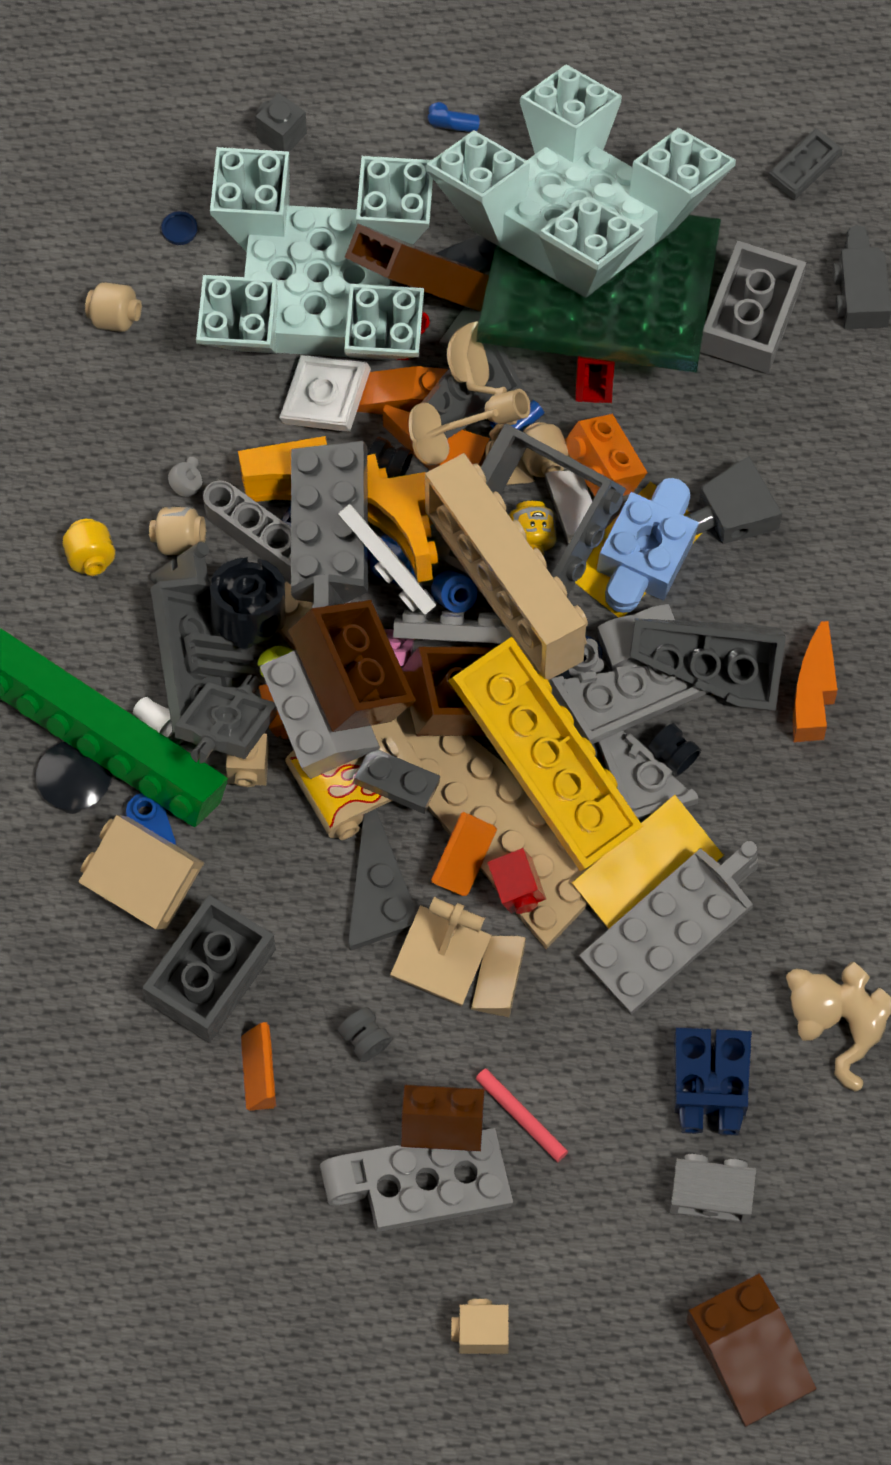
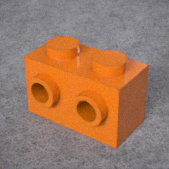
M613 414L578 421L565 439L568 454L572 459L626 488L623 496L634 492L648 473ZM585 480L593 495L596 496L600 487Z

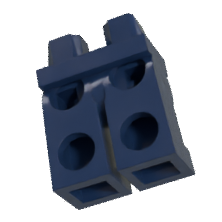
M675 1029V1113H679L682 1133H702L704 1114L719 1115L718 1134L739 1135L743 1116H746L748 1109L752 1031L716 1029L714 1037V1070H710L711 1029Z

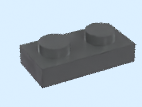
M377 749L366 754L355 776L354 784L425 814L440 783L441 776Z

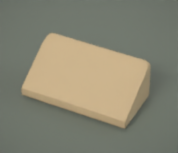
M491 936L482 958L471 1010L510 1018L526 937Z

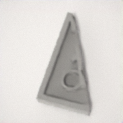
M621 731L597 742L607 770L613 774L617 781V789L640 822L649 817L673 795L677 796L685 808L698 804L697 793L692 788L688 790L672 775V770L664 763L655 760L653 753L632 734L627 735L624 731Z

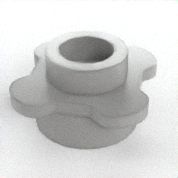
M586 639L587 644L584 649L586 660L569 669L570 677H579L580 673L592 671L600 673L603 670L604 661L598 657V644L595 640Z

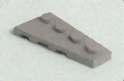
M629 665L617 667L612 672L596 674V671L580 673L579 677L564 679L561 676L549 680L552 687V695L559 705L568 709L574 719V727L581 737L588 739L591 744L710 693L649 665L631 668Z

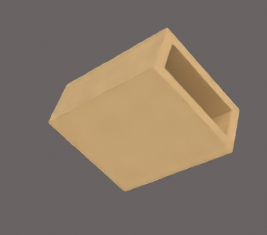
M116 815L114 819L111 818L104 825L100 833L102 841L96 852H91L84 860L81 867L83 875L79 883L154 929H166L204 862L130 817Z

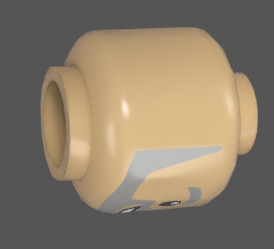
M164 507L159 511L156 520L150 521V541L156 542L159 551L164 555H180L200 541L205 543V519L203 516H199L197 511L191 507Z

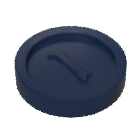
M176 211L167 215L161 226L163 237L174 245H184L191 242L198 230L195 218L183 211Z

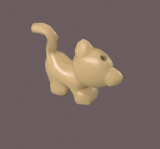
M850 962L842 971L841 979L844 983L842 985L836 983L826 974H812L808 970L803 969L790 971L786 975L788 987L792 991L791 1003L794 1016L798 1020L799 1036L803 1041L813 1040L820 1037L824 1029L831 1028L839 1022L841 1017L845 1018L849 1023L855 1043L850 1049L835 1058L834 1075L844 1087L855 1092L861 1090L863 1080L850 1071V1065L862 1059L871 1047L880 1042L886 1028L887 1019L891 1015V997L881 988H878L871 995L865 991L864 986L870 977L855 962Z

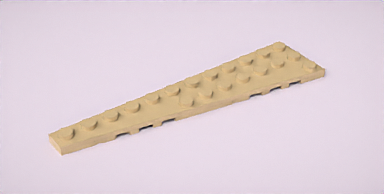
M286 582L285 625L278 632L296 650L288 630L312 608L313 603L295 600L291 595V584ZM409 706L395 720L424 769L441 776L440 783L427 809L441 822L443 828L450 836L460 814L463 812L488 822L497 828L480 867V870L490 880L496 891L497 888L487 862L521 848L527 851L533 859L547 899L539 902L534 910L517 914V916L544 948L547 949L588 906V903L571 882L589 867L579 871L505 764L471 736H416Z

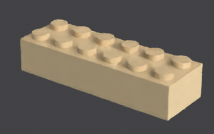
M465 453L425 473V513L538 674H541L544 679L550 680L583 662L584 649L587 644L585 637L586 626L588 625L583 610L578 605H572L567 598V591L563 582L557 576L553 578L547 570L543 554L538 548L532 549L529 545L521 523L516 519L512 521L509 517L501 495L497 491L492 493L489 489L481 467L477 463L472 465Z

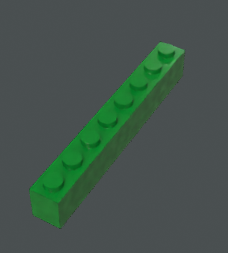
M0 628V699L194 828L221 803L228 781L226 776L205 762L199 763L200 759L198 762H195L190 752Z

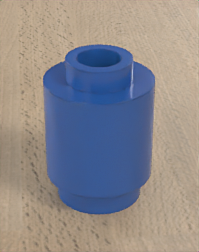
M453 570L443 571L433 580L431 586L432 596L444 608L455 613H462L469 610L476 602L477 588L475 583L459 572Z

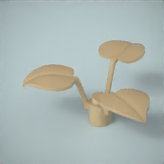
M478 321L462 326L453 334L447 348V359L451 373L457 382H466L469 391L492 394L493 396L486 402L485 412L441 425L440 415L434 406L429 403L415 405L409 415V434L413 441L414 452L417 458L424 464H439L447 458L450 448L444 432L484 419L497 423L489 433L492 440L486 445L487 457L504 424L514 425L517 423V420L527 418L530 414V401L522 389L507 392L506 387L493 388L485 386L489 379V366L479 335ZM522 458L507 485L528 484L535 481L533 476L527 471Z

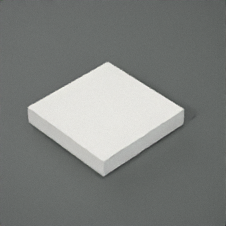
M300 355L279 418L282 423L288 425L350 432L371 368L367 362Z

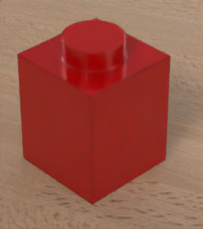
M524 848L487 862L501 902L510 913L523 914L537 908L539 902L547 899L533 859Z

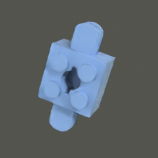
M675 478L664 479L657 486L651 500L631 492L599 554L596 571L611 577L606 586L605 598L608 605L615 611L622 613L631 612L639 604L644 592L665 600L695 540L699 522L684 516L690 501V489L681 480Z

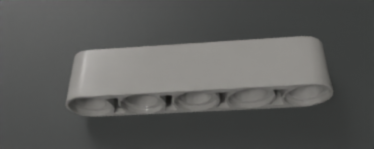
M219 480L210 483L203 493L207 519L259 558L277 567L281 574L291 580V527L232 484ZM219 500H225L229 502L226 506L216 507L213 505V503ZM246 521H255L258 523L256 526L251 528H245L241 526ZM278 541L287 544L280 549L270 547L272 543Z

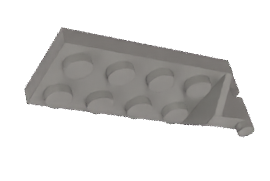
M752 841L744 842L742 847L722 865L700 848L579 955L584 964L631 1015L753 908L752 902L738 885L758 869L756 844Z

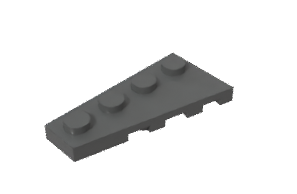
M489 325L479 331V335L489 366V379L485 386L493 388L506 387L507 392L515 389L525 390L492 326ZM449 368L421 403H429L434 406L440 415L441 425L485 412V404L493 395L469 391L466 382H457ZM468 425L446 431L444 434L448 439Z

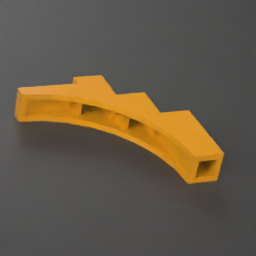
M326 436L238 451L245 494L255 502L291 500V449L327 445ZM367 455L368 522L379 527L385 534L397 542L410 561L418 582L433 580L431 564L438 563L435 542H427L426 538L431 537L430 525L433 524L425 513L426 472L388 478L386 468H378L376 455Z

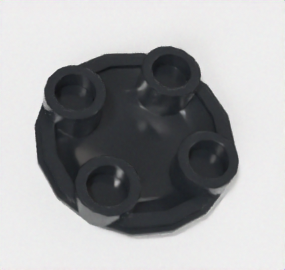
M61 742L50 748L40 759L36 771L37 788L44 800L66 813L76 814L101 800L112 783V774L68 743Z

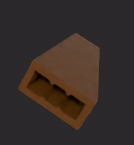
M359 223L344 257L388 279L413 288H424V292L477 311L482 310L494 281L493 277L472 267Z

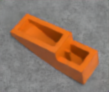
M829 621L820 622L802 661L794 696L792 719L794 742L824 740L827 729L824 705L835 703L838 689Z

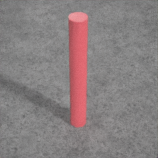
M487 1068L476 1076L475 1080L556 1162H559L567 1155L568 1150Z

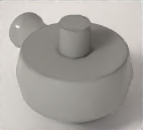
M189 457L186 462L174 465L169 471V484L180 496L189 497L194 495L202 486V477L196 468L199 461L195 457Z

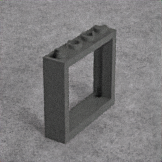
M505 423L481 466L486 477V484L492 493L497 491L500 495L502 494L526 448L600 487L552 574L553 578L556 576L560 578L568 595L575 581L579 580L584 574L586 561L593 548L597 547L602 541L605 533L604 528L610 517L619 510L626 488ZM442 537L436 548L437 557L467 573Z

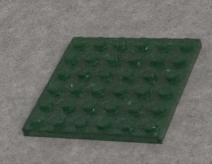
M688 215L675 230L586 298L496 245L477 329L476 342L697 373L721 219Z

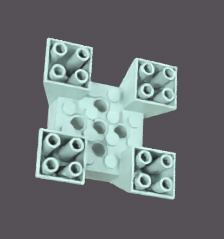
M564 65L520 97L521 108L535 153L534 156L526 161L473 130L428 162L426 170L474 232L586 298L675 230L735 166L736 160L684 130L677 128L634 160L633 167L603 151L622 96L576 69Z
M217 147L210 215L247 252L244 277L203 275L196 343L241 352L321 355L372 360L419 357L424 288L392 286L391 279L344 257L358 223L410 244H414L423 235L430 224L433 178L427 172L426 164L431 160L362 156L357 210L289 206V152Z

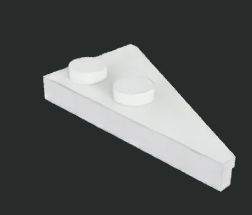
M348 504L338 513L379 561L374 567L388 583L395 580L404 590L399 596L412 612L419 608L425 615L436 606L431 594L426 589H422L419 585L420 583L385 542L376 535L351 504Z

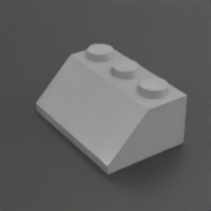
M297 650L260 666L300 766L310 779L380 749L371 726L332 732Z

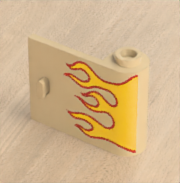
M395 719L392 722L371 725L380 746L379 750L390 754L386 748L387 746L393 756L424 769ZM293 750L287 756L285 762L330 838L345 840L352 837L360 829L358 825L362 822L363 814L393 801L354 784L355 776L366 755L310 779L302 770Z

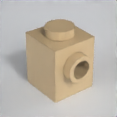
M267 734L261 736L246 759L227 754L226 771L228 784H236L242 787L266 786L269 756Z
M472 1299L468 1301V1305H460V1317H452L451 1342H460L459 1354H508V1305H492V1301L488 1299Z

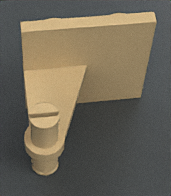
M436 897L433 898L429 909L420 905L390 977L462 1007L492 936L481 931L485 918L463 910L465 906L457 903L454 906Z

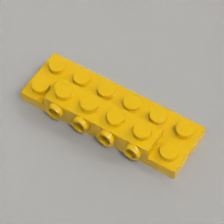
M512 636L448 680L579 871L592 865L643 828V825L617 789L618 784L613 774L609 770L603 769L595 757L596 751L591 742L585 737H581L573 725L574 719L567 708L559 705L552 695V687L549 681L537 673Z

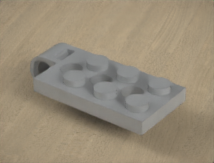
M404 609L403 615L397 614L393 631V638L503 643L512 636L496 613L481 612L478 618H464V612L455 613L450 610L442 611V615L439 617L426 616L420 609H416L414 612L411 609Z
M495 1128L482 1130L481 1152L410 1148L396 1145L329 1158L320 1164L328 1204L340 1206L358 1202L368 1194L376 1232L511 1207L513 1204ZM462 1165L470 1167L475 1173V1180L471 1183L458 1181L455 1177L454 1169ZM423 1172L432 1174L437 1181V1187L433 1190L421 1189L416 1183V1176ZM384 1179L391 1180L397 1185L398 1194L390 1198L384 1197L379 1193L377 1184Z

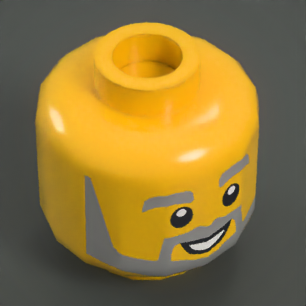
M524 501L518 503L516 509L508 514L512 521L516 519L521 523L526 533V540L532 549L538 548L544 556V551L555 545V514L551 509L546 508L543 502Z

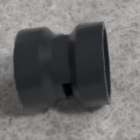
M379 436L375 439L367 454L376 455L378 468H386L388 478L405 476L413 458L412 450L403 446L395 449L389 440Z
M674 723L669 724L660 731L648 747V750L657 759H663L667 763V767L672 770V774L675 777L687 770L697 760L702 751L693 741L685 740L683 731Z

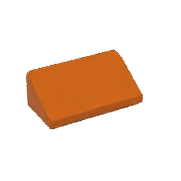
M461 813L431 879L432 883L459 895L467 896L496 834L497 828L468 813Z
M262 1022L241 1037L246 1109L249 1111L273 1109L276 1106L269 1024L267 1025V1022Z

